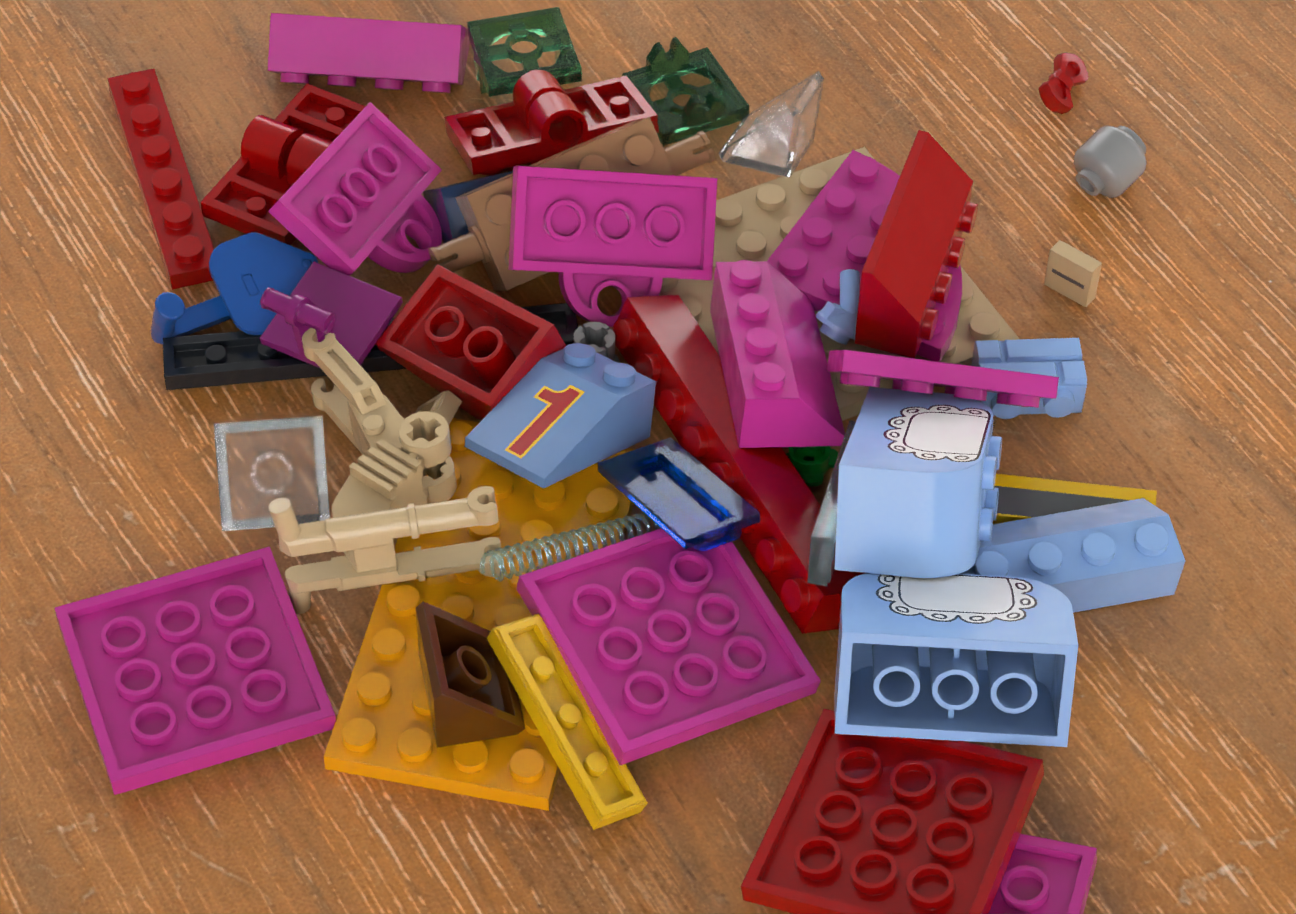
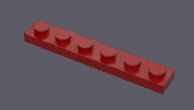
M155 69L107 78L110 95L172 290L213 281L209 272V260L214 247Z

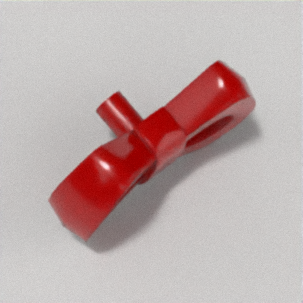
M1067 52L1058 54L1054 58V72L1049 76L1048 81L1043 82L1038 88L1044 105L1054 113L1064 114L1069 112L1073 108L1070 93L1073 86L1084 84L1088 80L1089 76L1086 66L1079 56Z

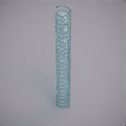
M705 496L702 499L688 500L685 503L669 505L658 510H650L649 512L644 511L641 514L617 518L614 521L608 520L605 523L599 522L596 525L580 527L577 530L563 531L559 535L552 534L550 537L535 538L532 541H524L522 544L507 545L503 549L487 550L481 558V574L486 573L485 559L489 555L491 556L490 570L492 576L501 582L504 576L507 579H511L513 574L519 577L523 572L529 573L532 572V569L535 571L542 567L544 568L574 558L570 553L569 539L573 543L575 557L582 555L579 550L578 536L583 543L584 554L590 552L587 534L591 538L593 551L599 549L596 532L600 535L603 547H606L608 545L605 530L610 535L611 543L615 544L614 528L618 531L620 541H624L623 525L627 528L630 539L634 537L632 523L636 526L637 535L639 536L643 534L641 520L645 524L646 533L652 531L650 518L654 522L655 530L660 529L659 516L663 520V526L666 527L669 526L668 514L671 516L672 524L678 523L676 512L680 514V520L684 521L687 520L685 509L689 512L690 519L695 517L693 513L694 507L697 509L699 516L704 514L702 505L705 506L708 512L712 511L707 501L713 503L715 507L719 504L713 498ZM560 541L565 549V560L561 556ZM551 544L553 545L556 552V562L553 561V558L551 556ZM541 546L546 552L547 564L542 559ZM532 548L537 555V567L535 566L532 559ZM523 551L528 559V569H526L523 562ZM513 554L516 555V558L518 560L519 571H517L514 566ZM504 556L506 557L509 563V574L506 572L504 566ZM494 559L499 564L500 576L496 573Z

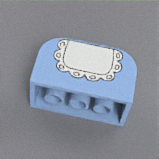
M869 387L839 463L835 570L912 578H941L965 572L975 564L981 541H991L993 520L996 521L999 488L994 486L996 469L999 470L1001 461L1002 437L992 436L994 414L989 406L978 400L954 397V394L934 392L933 394L901 391L899 389Z
M864 573L852 578L843 586L841 594L834 691L835 734L1067 747L1078 654V639L1070 600L1061 591L1048 584L1020 577L957 574L941 578H912Z

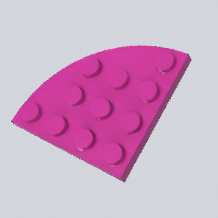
M855 150L851 151L767 260L768 263L812 301L814 310L817 312L823 309L827 301L840 304L841 271L847 269L859 271L861 284L862 269L900 177L875 159ZM959 265L958 269L949 267L948 273L952 274L951 286L945 304L937 302L934 309L939 310L934 335L931 341L922 339L917 355L931 361L941 362L957 328L962 299L961 265Z

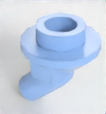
M854 269L841 271L840 304L827 301L823 309L816 314V318L823 323L819 330L824 335L844 345H847L850 338L855 340L860 293L859 271Z

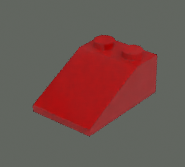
M438 264L375 343L381 351L438 392L451 391L462 401L459 407L480 421L541 358L564 349L566 346L554 324Z

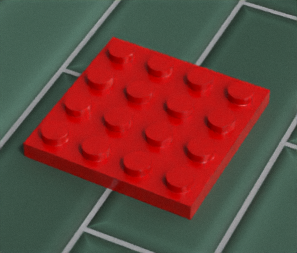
M823 709L741 884L743 900L793 914H989L1044 776L1043 760L965 741L835 734L834 711Z

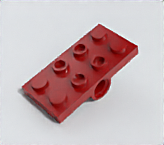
M532 70L522 75L514 86L512 102L444 117L446 133L473 175H494L502 172L507 167L525 163H537L639 119L650 117L656 133L659 132L658 115L627 76L564 90L556 78L545 70Z
M307 83L275 119L264 115L256 116L249 123L243 135L241 157L200 202L203 216L245 234L256 232L291 245L296 240V237L268 211L366 106Z

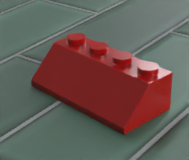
M921 130L917 132L862 269L855 344L914 359L922 339L931 341L934 335L939 310L934 309L936 302L945 304L952 281V274L948 273L949 267L958 269L965 247V238H961L963 232L971 234L978 212V204L970 202L973 180L929 132Z

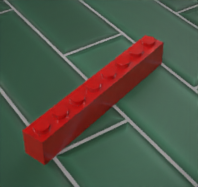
M680 296L627 297L613 326L616 347L628 365L632 366L636 372L656 381L655 407L801 633L806 634L839 629L843 586L852 578L864 573L835 570V526L828 517L810 572L812 543L823 508L781 447L739 448L720 356Z

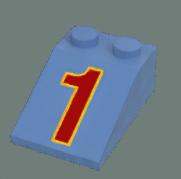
M582 343L569 344L564 349L541 358L465 437L464 447L528 481L546 488L649 438L656 381L636 372L628 364L615 362L597 353L589 345Z

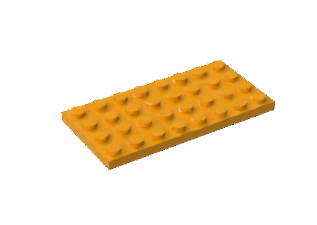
M453 418L449 424L452 446L449 456L454 462L457 488L449 500L467 498L469 493L475 488L491 486L495 491L499 521L491 526H473L420 534L419 538L412 539V536L400 537L395 545V553L414 551V547L421 546V549L480 541L488 537H498L501 540L505 572L499 576L489 577L475 570L425 578L426 581L419 582V579L383 584L381 586L324 753L325 769L549 811L560 769L520 697L519 702L525 729L518 735L437 748L419 659L416 607L424 601L489 631L492 628L532 616L516 589L520 575L624 541L645 466V451L626 448L563 480L542 488L464 447L465 437L480 422Z

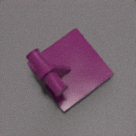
M313 262L290 296L274 290L272 287H268L263 292L260 300L261 308L277 314L261 335L260 341L263 345L320 368L314 361L307 359L302 344V336L305 331L313 328L316 330L318 342L323 341L328 333H334L336 340L361 365L403 304L402 297Z

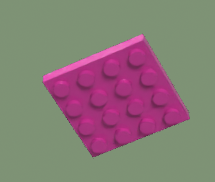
M713 511L519 576L516 588L531 615L539 613L619 765L629 763L815 694L819 687L820 678Z
M270 546L54 608L114 795L332 730L336 722L334 710Z

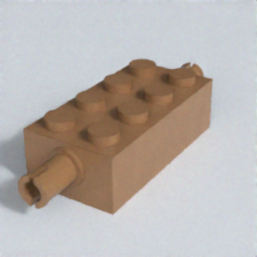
M648 117L632 121L530 166L677 176L702 164L714 161L715 154L713 148L692 153L693 150L711 143L703 131L664 148L660 143L651 118ZM513 173L455 197L469 233L437 247L429 248L431 261H439L452 255L451 259L438 265L453 273L482 261L493 289L498 291H507L548 273L542 271L508 270Z

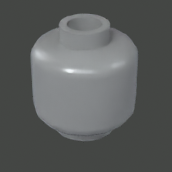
M1126 126L1101 127L1075 152L1074 165L1078 173L1076 175L1077 183L1086 193L1092 196H1097L1100 193L1109 198H1116L1122 195L1146 169V146L1134 131Z

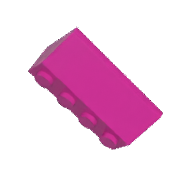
M271 13L268 71L281 73L280 82L309 84V75L328 76L327 85L356 87V78L375 79V88L403 90L404 81L422 82V91L450 93L451 84L463 85L471 31L462 25Z
M740 260L737 262H716L710 313L739 448L845 446L846 435L830 372H827L828 363L812 301L767 261L753 262Z

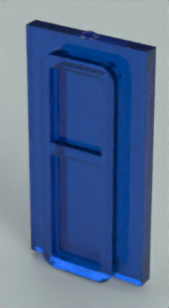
M671 437L598 462V472L685 549L691 547L699 551L713 549L739 539L742 536V528L760 522V512Z

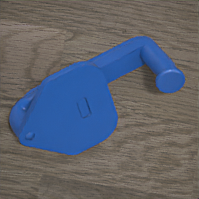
M256 232L223 242L213 250L209 260V272L220 296L185 308L183 300L178 295L171 292L160 294L155 300L150 332L151 337L155 343L163 344V338L188 336L230 319L241 331L250 335H262L277 314L261 308L260 300L263 292L268 287H272L274 290L290 296L312 263H318V260L311 253Z

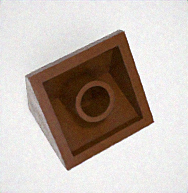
M424 601L416 607L419 659L437 748L513 736L522 732L525 729L519 697L487 640L491 631Z

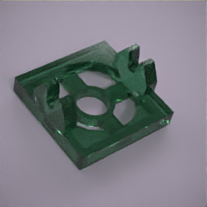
M559 7L467 22L468 37L473 49L476 79L480 81L481 94L487 93L488 97L513 93L518 79L532 70L548 71L556 78L560 85L582 81V68ZM508 36L504 44L492 45L500 38ZM520 41L532 42L537 46L535 50L528 53L516 52L511 47ZM554 51L555 64L539 68L537 59L541 57L542 53ZM509 58L514 62L521 63L523 70L508 73L495 66L491 61Z
M674 37L671 40L669 51L665 53L664 48L658 42L654 44L647 55L645 67L622 74V76H627L658 115L659 132L657 135L663 146L689 138L700 131L705 133L749 118V104L708 47L689 53L683 43L677 37ZM695 73L709 78L712 83L696 87L684 84L680 77ZM664 82L669 89L667 97L652 102L650 98L651 88L655 84ZM682 94L691 95L685 106L675 104L673 98Z

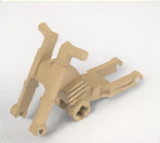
M310 328L305 331L302 336L305 356L307 359L314 361L335 384L333 390L327 392L323 378H318L313 382L311 393L314 406L328 414L362 455L357 459V464L353 462L349 465L350 475L332 504L333 518L298 524L289 499L277 498L269 504L268 508L278 533L279 549L281 552L290 557L330 551L344 552L346 555L333 557L330 561L291 566L286 569L285 577L289 586V597L295 613L303 614L310 609L312 591L337 588V591L416 579H419V582L426 581L425 578L475 570L489 577L503 574L505 572L501 540L498 537H488L480 541L421 549V546L414 547V551L395 553L393 538L412 536V539L419 538L420 534L473 526H491L498 523L499 518L494 488L491 486H481L472 490L467 498L449 500L456 492L457 483L454 462L449 456L452 446L447 420L442 415L429 411L417 412L404 419L390 400L382 394L378 384L336 340L334 333H328L323 341L318 342L315 329Z

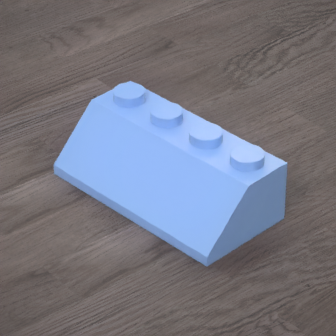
M1141 498L993 524L991 541H981L975 564L960 574L1020 577L1048 584L1068 597L1074 613L1174 595L1185 564V558L1169 514L1146 499Z

